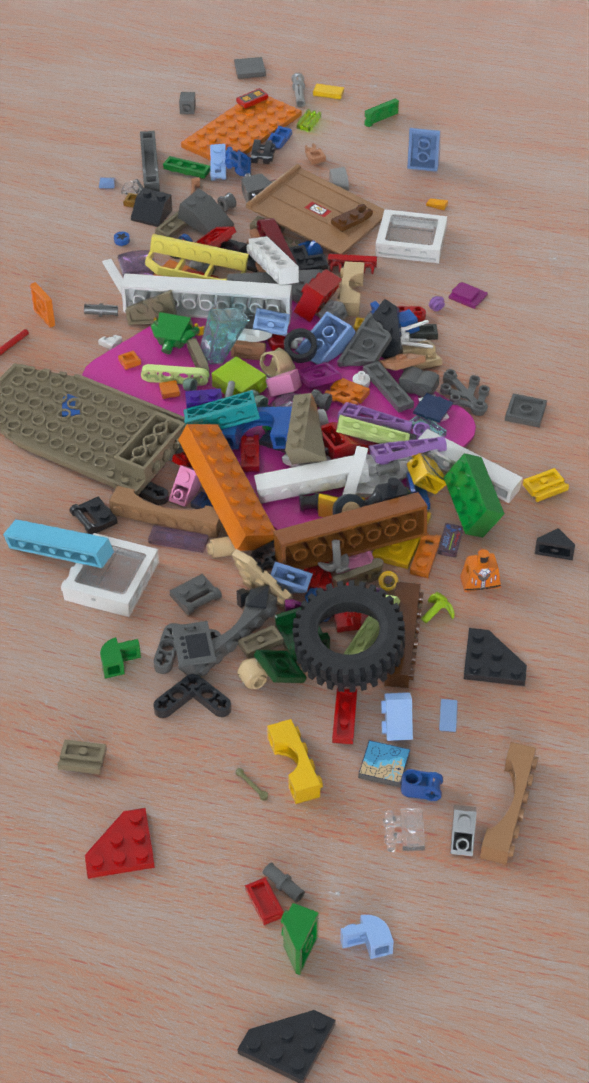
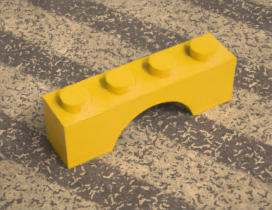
M292 719L268 725L267 738L274 755L287 756L297 764L296 769L288 775V788L295 804L319 798L320 788H323L320 775L316 776L314 761L312 758H308V749L306 743H302L300 740L301 733L298 726H294Z

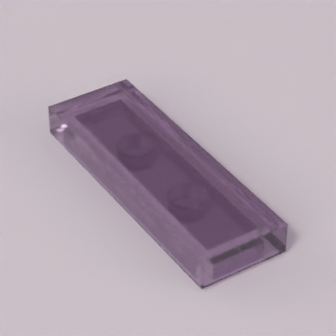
M153 525L148 537V543L201 553H204L209 540L206 534Z

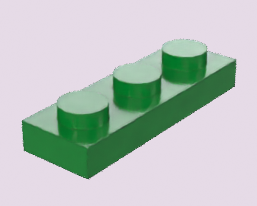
M169 156L163 163V169L202 179H205L211 171L210 165Z

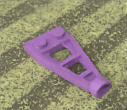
M345 402L337 417L338 420L339 416L342 415L379 426H389L411 433L413 424L412 421ZM363 414V415H366V416H369V417H373V418L362 417V416H360V415Z
M444 436L387 442L369 446V452L376 464L379 463L381 465L438 449V452L447 451Z

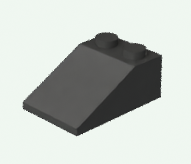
M197 189L180 203L178 218L204 235L215 227L234 226L233 221L212 196L200 189Z

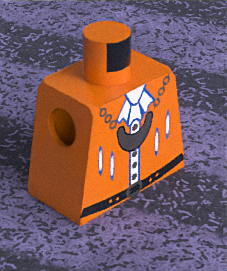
M481 549L478 551V555L466 558L460 575L464 592L501 588L499 567L493 553Z

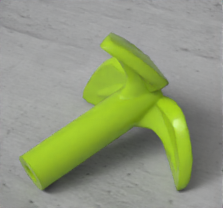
M439 592L430 595L428 602L434 603V605L424 614L421 620L427 624L441 608H446L451 619H454V609L451 603L448 602V599Z

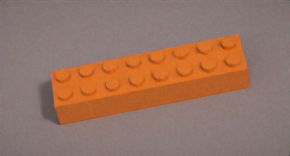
M187 424L178 440L235 549L239 551L255 550L274 540L273 531L275 529L218 424Z

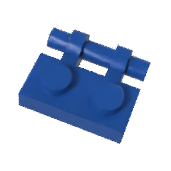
M228 147L225 151L226 167L231 169L233 166L239 176L244 177L247 173L251 174V158L240 150L236 152L232 147Z

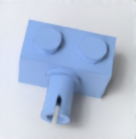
M410 692L384 694L385 701H381V713H385V721H381L382 734H386L387 741L413 740L412 697Z

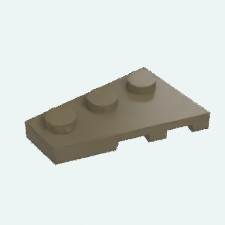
M172 290L128 306L125 310L129 325L152 324L154 317L158 320L159 312L177 315Z

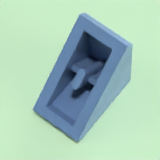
M275 562L271 572V576L277 580L276 583L282 588V591L286 589L291 594L307 592L313 575L312 573Z

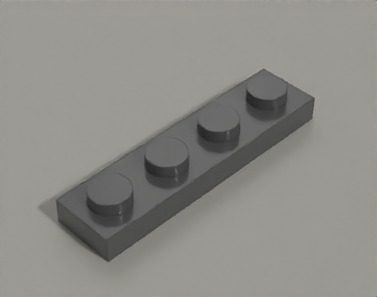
M379 361L363 366L365 374L370 376L372 383L398 413L414 407V401Z

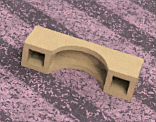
M345 261L344 268H341L340 272L342 282L339 285L337 298L340 299L336 301L342 302L345 305L348 316L359 317L361 293L352 289L363 286L364 263Z

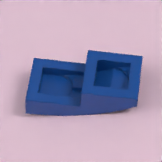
M278 126L275 133H271L268 140H272L273 144L276 145L275 148L280 149L291 137L292 129Z

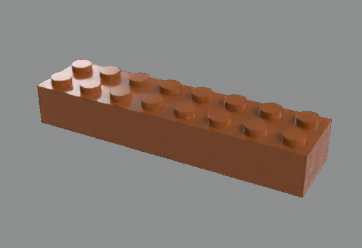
M417 492L273 531L275 560L278 563L302 570L317 566L318 562L326 563L333 561V540L340 541L341 556L347 554L350 557L426 536L427 504Z

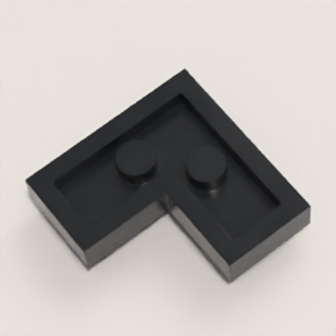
M305 245L289 247L298 265V270L328 269L324 253L308 256Z

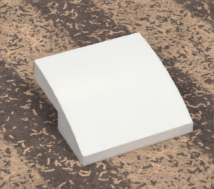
M237 328L236 333L223 331L222 338L248 342L264 341L272 337V333L245 328Z

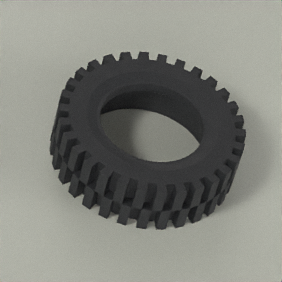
M349 580V586H343V581H338V587L333 588L332 583L326 585V591H323L321 587L317 589V596L311 593L308 596V602L303 601L301 603V610L297 609L296 618L293 621V639L297 661L301 664L304 673L308 671V677L311 680L316 677L317 684L320 686L326 682L327 689L333 690L334 685H337L339 692H344L345 687H349L350 692H356L355 686H360L361 691L367 690L368 683L375 687L378 685V679L384 682L387 680V673L392 675L395 672V666L399 667L401 658H403L405 623L402 611L400 612V607L397 603L394 604L392 596L386 597V591L380 589L377 593L375 585L371 584L368 589L366 588V582L360 581L359 586H355L354 581ZM344 612H357L377 620L380 631L374 644L365 651L356 654H340L328 649L322 643L318 635L319 625L333 615Z

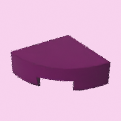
M285 600V612L301 607L299 601Z

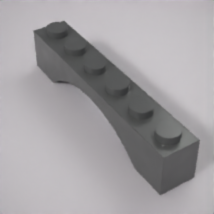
M141 131L140 141L144 188L160 192L155 131Z
M270 594L266 609L247 607V596L243 614L238 622L224 634L212 639L217 662L179 668V670L187 675L196 674L201 677L207 675L212 667L219 664L228 653L236 649L239 639L259 629L268 618L276 614L277 598Z

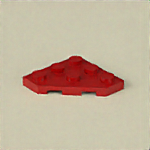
M146 808L123 811L85 854L88 879L155 868Z

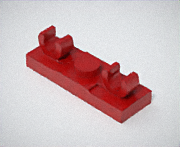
M328 254L330 272H333L334 266H338L339 272H341L345 261L363 262L364 274L366 268L371 269V274H374V268H377V256Z

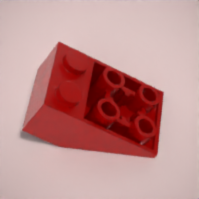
M330 422L320 426L324 446L329 449L327 456L331 458L330 460L353 456L357 446L368 448L367 453H369V446L378 444L336 432L338 422Z

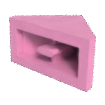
M298 369L266 379L270 396L295 392L302 386Z

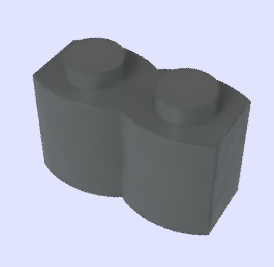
M411 366L407 367L399 378V385L406 393H415L421 397H424L426 393L433 395L439 386V375L432 371H422L417 367Z

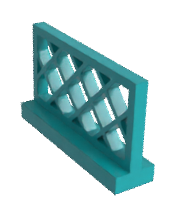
M253 390L183 410L185 426L187 424H218L222 430L260 419Z

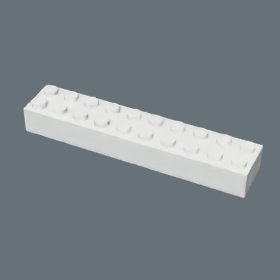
M124 274L121 285L124 313H126L125 310L128 306L172 290L177 315L213 319L212 312L214 308L248 314H256V309L261 308L290 314L289 324L291 320L292 285Z

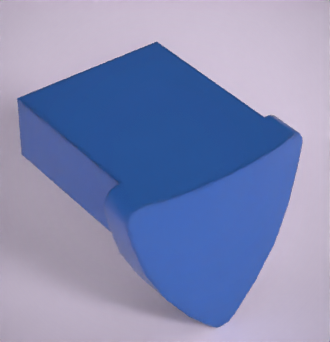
M314 240L298 244L299 246L305 245L308 256L323 254L322 247Z

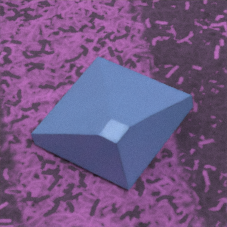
M100 177L99 188H114L115 177Z

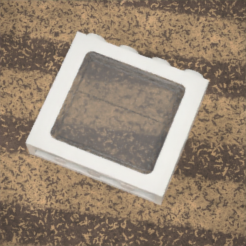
M385 209L376 240L375 256L439 264L446 234L447 216Z
M94 533L93 535L109 538L114 553L103 568L80 563L72 566L68 578L61 585L64 600L130 617L159 564L158 549Z

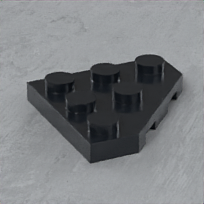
M385 298L373 313V318L383 326V329L391 334L392 340L381 356L387 359L403 354V346L401 345L402 333L401 324L399 323V308Z
M469 628L463 679L525 686L527 665L490 630Z
M316 1010L254 1027L248 1030L237 1051L239 1055L297 1083H304L336 1025V1020Z

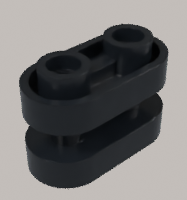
M254 139L251 163L258 164L259 159H263V164L270 165V162H273L276 145L273 144L272 140H266L264 145L261 144V140Z

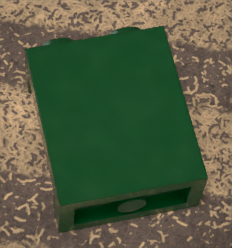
M301 607L275 615V627L283 637V645L286 651H288L295 662L297 661V655L295 654L293 639V621L296 618L297 609L301 610ZM319 626V638L330 649V636L327 632L323 633Z

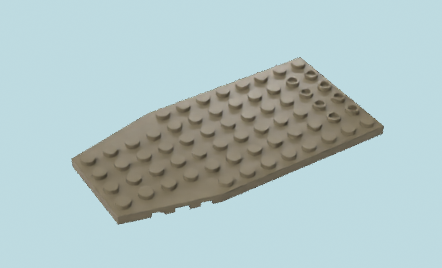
M14 363L0 377L1 434L20 448L115 489L117 486L134 489L135 494L138 496L181 446L178 439L186 427L185 417L82 375L75 374L70 376L67 375V372L53 373L50 369L37 370L34 366ZM67 394L77 397L69 399L67 406L70 409L80 410V415L71 416L70 410L62 409V403L67 400ZM72 401H76L75 406H70L69 404ZM62 411H67L69 415L62 417Z

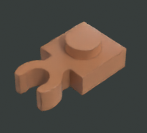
M314 143L311 148L305 145L306 157L311 164H319L326 161L325 154L320 148L316 149Z

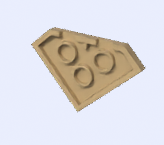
M238 549L233 552L234 564L238 568L239 575L242 577L243 584L246 587L253 589L268 585L270 594L277 598V605L280 607L285 606V600H293L291 593L286 589L282 591V588L276 583L277 580L267 571L263 572L256 565L257 562L252 557Z

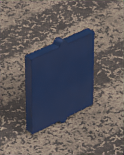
M426 393L414 409L413 414L421 416L425 420L429 419L440 423L453 406V402L443 399L441 396L437 397Z

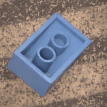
M410 128L407 169L437 172L440 162V131Z
M327 311L311 330L317 341V353L310 361L317 365L329 362L343 353L356 333L353 327ZM305 338L295 351L299 354L307 353L311 348L310 341Z

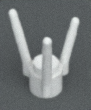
M425 320L401 327V345L433 348V345L414 343L427 339L410 338L409 332H406V330L427 324L429 321Z

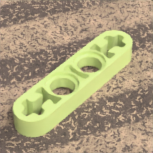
M146 364L142 368L141 378L147 382L162 383L176 380L177 384H182L187 378H183L179 374L184 373L188 376L187 378H192L193 375V379L197 380L198 386H203L208 383L209 372L204 368ZM168 372L171 376L167 377L164 376L162 373Z

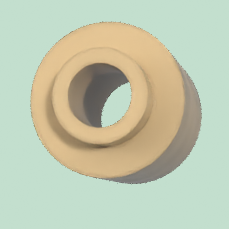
M229 537L210 539V543H207V552L212 558L231 556L236 550Z

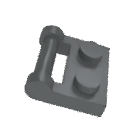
M203 574L170 590L171 598L187 615L192 614L195 609L214 599L222 598L221 591L217 587L215 588Z

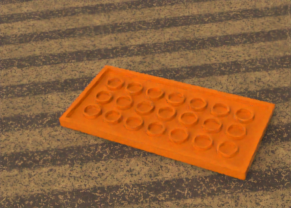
M268 96L267 100L246 109L236 104L183 140L181 147L210 161V145L226 144V150L228 147H232L234 151L240 150L247 155L252 151L254 139L261 140V144L268 140L271 133H275L278 126L286 127L302 116V110Z

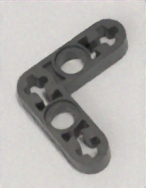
M171 623L165 626L154 657V669L157 673L166 674L171 671L177 655L173 635H171V626L183 624ZM209 629L211 639L221 635L219 631ZM165 646L173 647L170 651L163 650ZM163 658H166V663L162 665Z

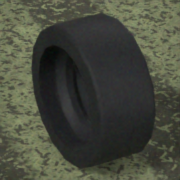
M298 328L287 334L284 340V349L290 355L293 362H309L317 353V341L311 331ZM303 337L310 341L311 348L307 353L296 354L291 350V342L296 338Z

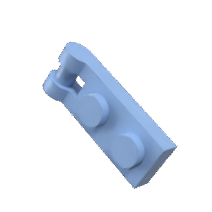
M226 144L210 145L211 181L220 178L227 180V168L225 165Z

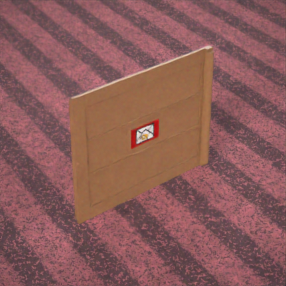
M295 164L246 204V208L261 216L274 218L277 224L310 241H316L320 246L336 254L343 255L382 221L385 210L302 169L299 164ZM365 204L367 206L366 210H373V215L370 218L343 232L331 224L332 218L354 208L356 209L358 205Z

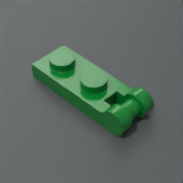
M394 98L365 110L364 116L366 119L364 120V125L371 127L376 122L398 114L399 100Z

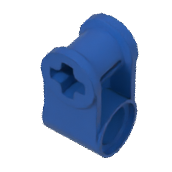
M414 769L406 770L402 776L401 792L409 798L437 801L442 797L440 787L443 783V776L437 772H425Z

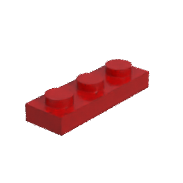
M337 688L332 743L353 744L357 689L356 692H350V689H344V692H339Z

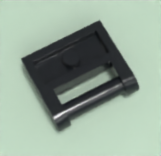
M99 496L80 505L74 504L69 509L72 516H76L85 527L86 533L91 535L118 524L117 517ZM86 512L94 523H91L83 513Z

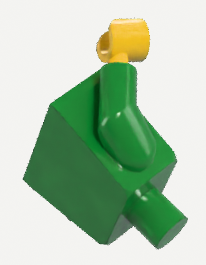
M159 312L158 320L154 317V322L151 325L153 335L158 340V343L163 345L161 351L165 354H171L173 347L183 348L187 340L192 339L196 335L202 336L205 327H198L197 323L193 327L191 317Z

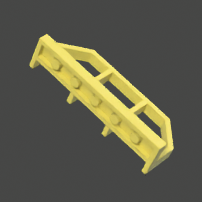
M153 234L150 252L146 256L145 265L155 274L161 276L226 280L210 277L214 270V265L246 273L249 254ZM154 252L181 258L175 269L159 266L152 259L154 258ZM186 259L210 264L204 275L181 271L186 263Z

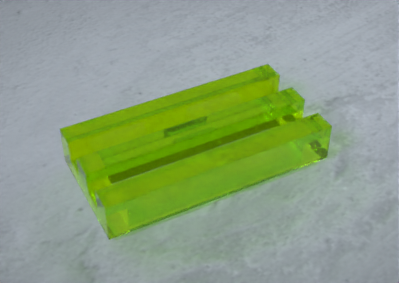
M308 109L298 121L297 129L310 132L321 118V112L316 113L315 110L311 112Z

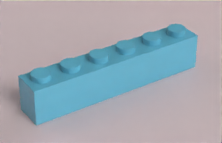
M17 519L3 534L10 549L103 568L114 553L109 538Z

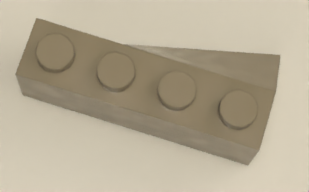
M312 393L294 395L285 448L292 465L327 461L318 407Z

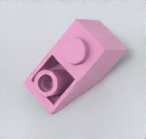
M180 465L168 501L186 507L197 494L201 482L193 468Z

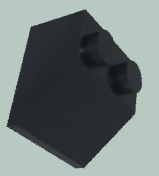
M143 188L136 196L131 221L155 227L160 226L172 211V195Z

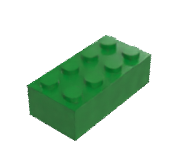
M464 453L443 478L465 534L483 538L505 513L482 457Z

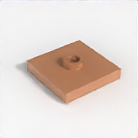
M406 353L398 354L379 362L386 369L400 370L425 363L426 358L425 355Z

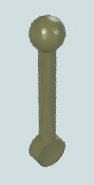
M242 768L236 769V775L241 776L259 794L261 800L268 799V793L261 791L244 774Z

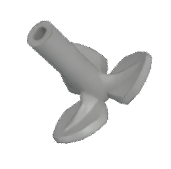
M333 540V563L318 562V565L329 572L335 570L336 573L346 572L350 570L348 567L349 557L347 554L341 556L340 541Z

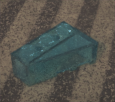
M242 308L210 309L200 347L208 364L223 363L247 325L249 319Z

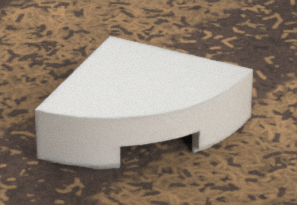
M114 335V337L108 338L104 336L98 340V343L111 350L122 342V336Z

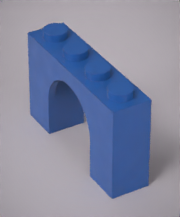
M257 407L260 419L221 430L230 448L238 449L241 438L246 431L257 426L272 427L270 437L273 449H285L292 407Z

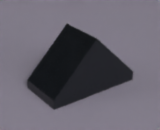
M559 528L537 538L535 554L573 561L575 544Z

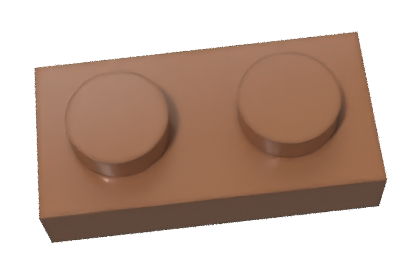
M233 339L230 343L231 357L237 356L238 358L260 360L261 355L266 352V343Z

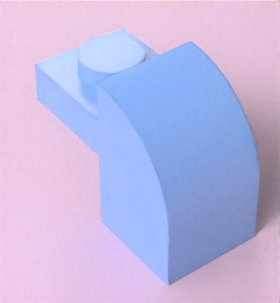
M360 915V924H350L341 928L340 941L342 948L365 943L370 959L393 954L394 941L387 924L379 917Z

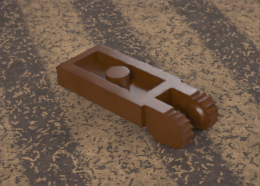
M361 204L356 209L354 208L332 218L331 224L343 232L370 218L373 215V210H366L367 206Z

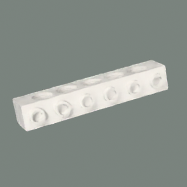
M268 237L249 239L247 253L279 285L299 283L298 265Z

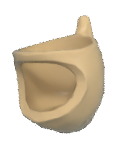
M281 348L275 351L264 352L261 355V369L269 377L295 369V364L290 355ZM266 354L273 355L269 366H265L263 363Z

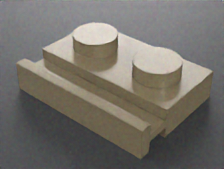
M64 740L60 760L57 764L58 770L100 774L107 751L106 744Z

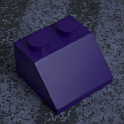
M221 388L185 391L186 409L222 399Z

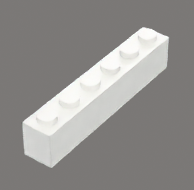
M427 429L418 439L442 436ZM446 439L447 451L438 452V449L422 453L433 459L440 468L449 471L464 453L479 456ZM482 457L498 498L510 503L519 492L523 478Z
M354 455L254 475L260 503H266L345 487ZM366 458L358 484L370 482Z

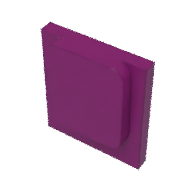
M460 282L452 290L449 299L475 309L488 293Z

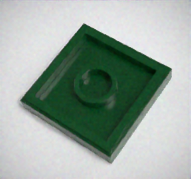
M256 650L254 653V657L274 683H304L306 681V675L288 651Z

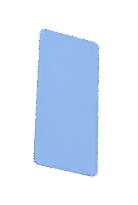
M441 699L439 730L456 732L457 700Z

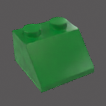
M292 903L289 911L285 910L282 915L281 924H283L281 936H283V945L296 974L300 975L318 939L319 912Z

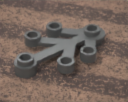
M446 370L443 375L444 383L441 384L440 393L450 395L449 401L453 402V405L471 408V412L477 416L484 415L488 409L485 399L489 395L490 388L486 385L480 386L479 398L477 400L473 395L480 383L479 376H470V385L467 389L457 379L455 370ZM450 385H454L458 390L451 389Z

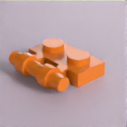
M342 378L333 383L331 391L326 390L325 393L332 395L333 402L338 401L343 403V405L345 402L358 405V403L362 404L369 396L370 389Z

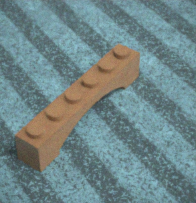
M121 486L116 487L109 500L110 510L114 515L214 538L218 537L223 526L214 507L211 506L195 510L164 508L141 499L135 494L134 489Z
M514 742L510 743L504 771L509 772L512 779L514 798L503 819L492 829H486L481 848V859L507 865L508 857H513L516 844L512 843L513 838L518 839L520 826H517L518 821H523L525 808H522V804H527L530 791L526 789L527 786H532L534 774L531 773V770H536L539 758L535 757V747Z

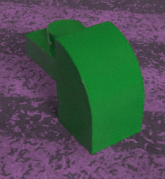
M115 637L108 640L102 646L100 657L105 679L124 675L123 662L141 658L138 639L118 643Z

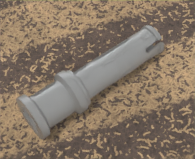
M295 73L291 77L292 88L295 91L296 105L303 107L305 105L304 76L301 73Z

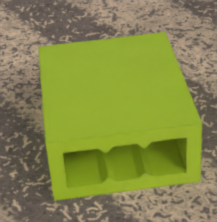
M237 356L212 372V386L216 389L221 388V392L226 394L229 381L235 382L233 395L250 390L261 393L267 388L266 374Z

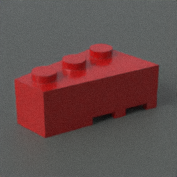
M327 269L322 273L319 272L315 278L310 280L309 284L306 283L302 288L301 292L303 294L294 313L311 322L314 315L320 312L321 308L319 307L323 303L326 305L336 293L342 279Z

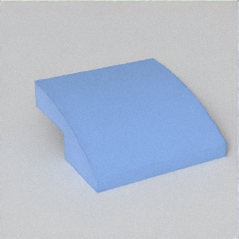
M257 308L253 330L286 336L290 314Z

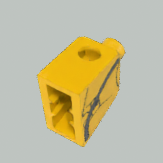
M422 453L411 456L412 459L407 463V468L414 485L433 494L438 493L446 486L443 478L444 475L433 459Z

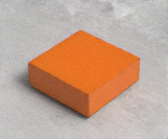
M134 350L118 355V361L125 370L141 365V360Z
M176 380L159 383L163 399L180 396Z

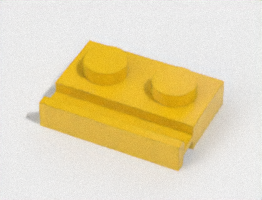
M555 468L523 479V486L532 497H535L536 502L563 493L569 489V484L564 482V478Z

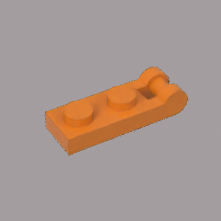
M427 532L426 536L421 537L410 567L411 575L429 578L442 535L436 534L434 536Z

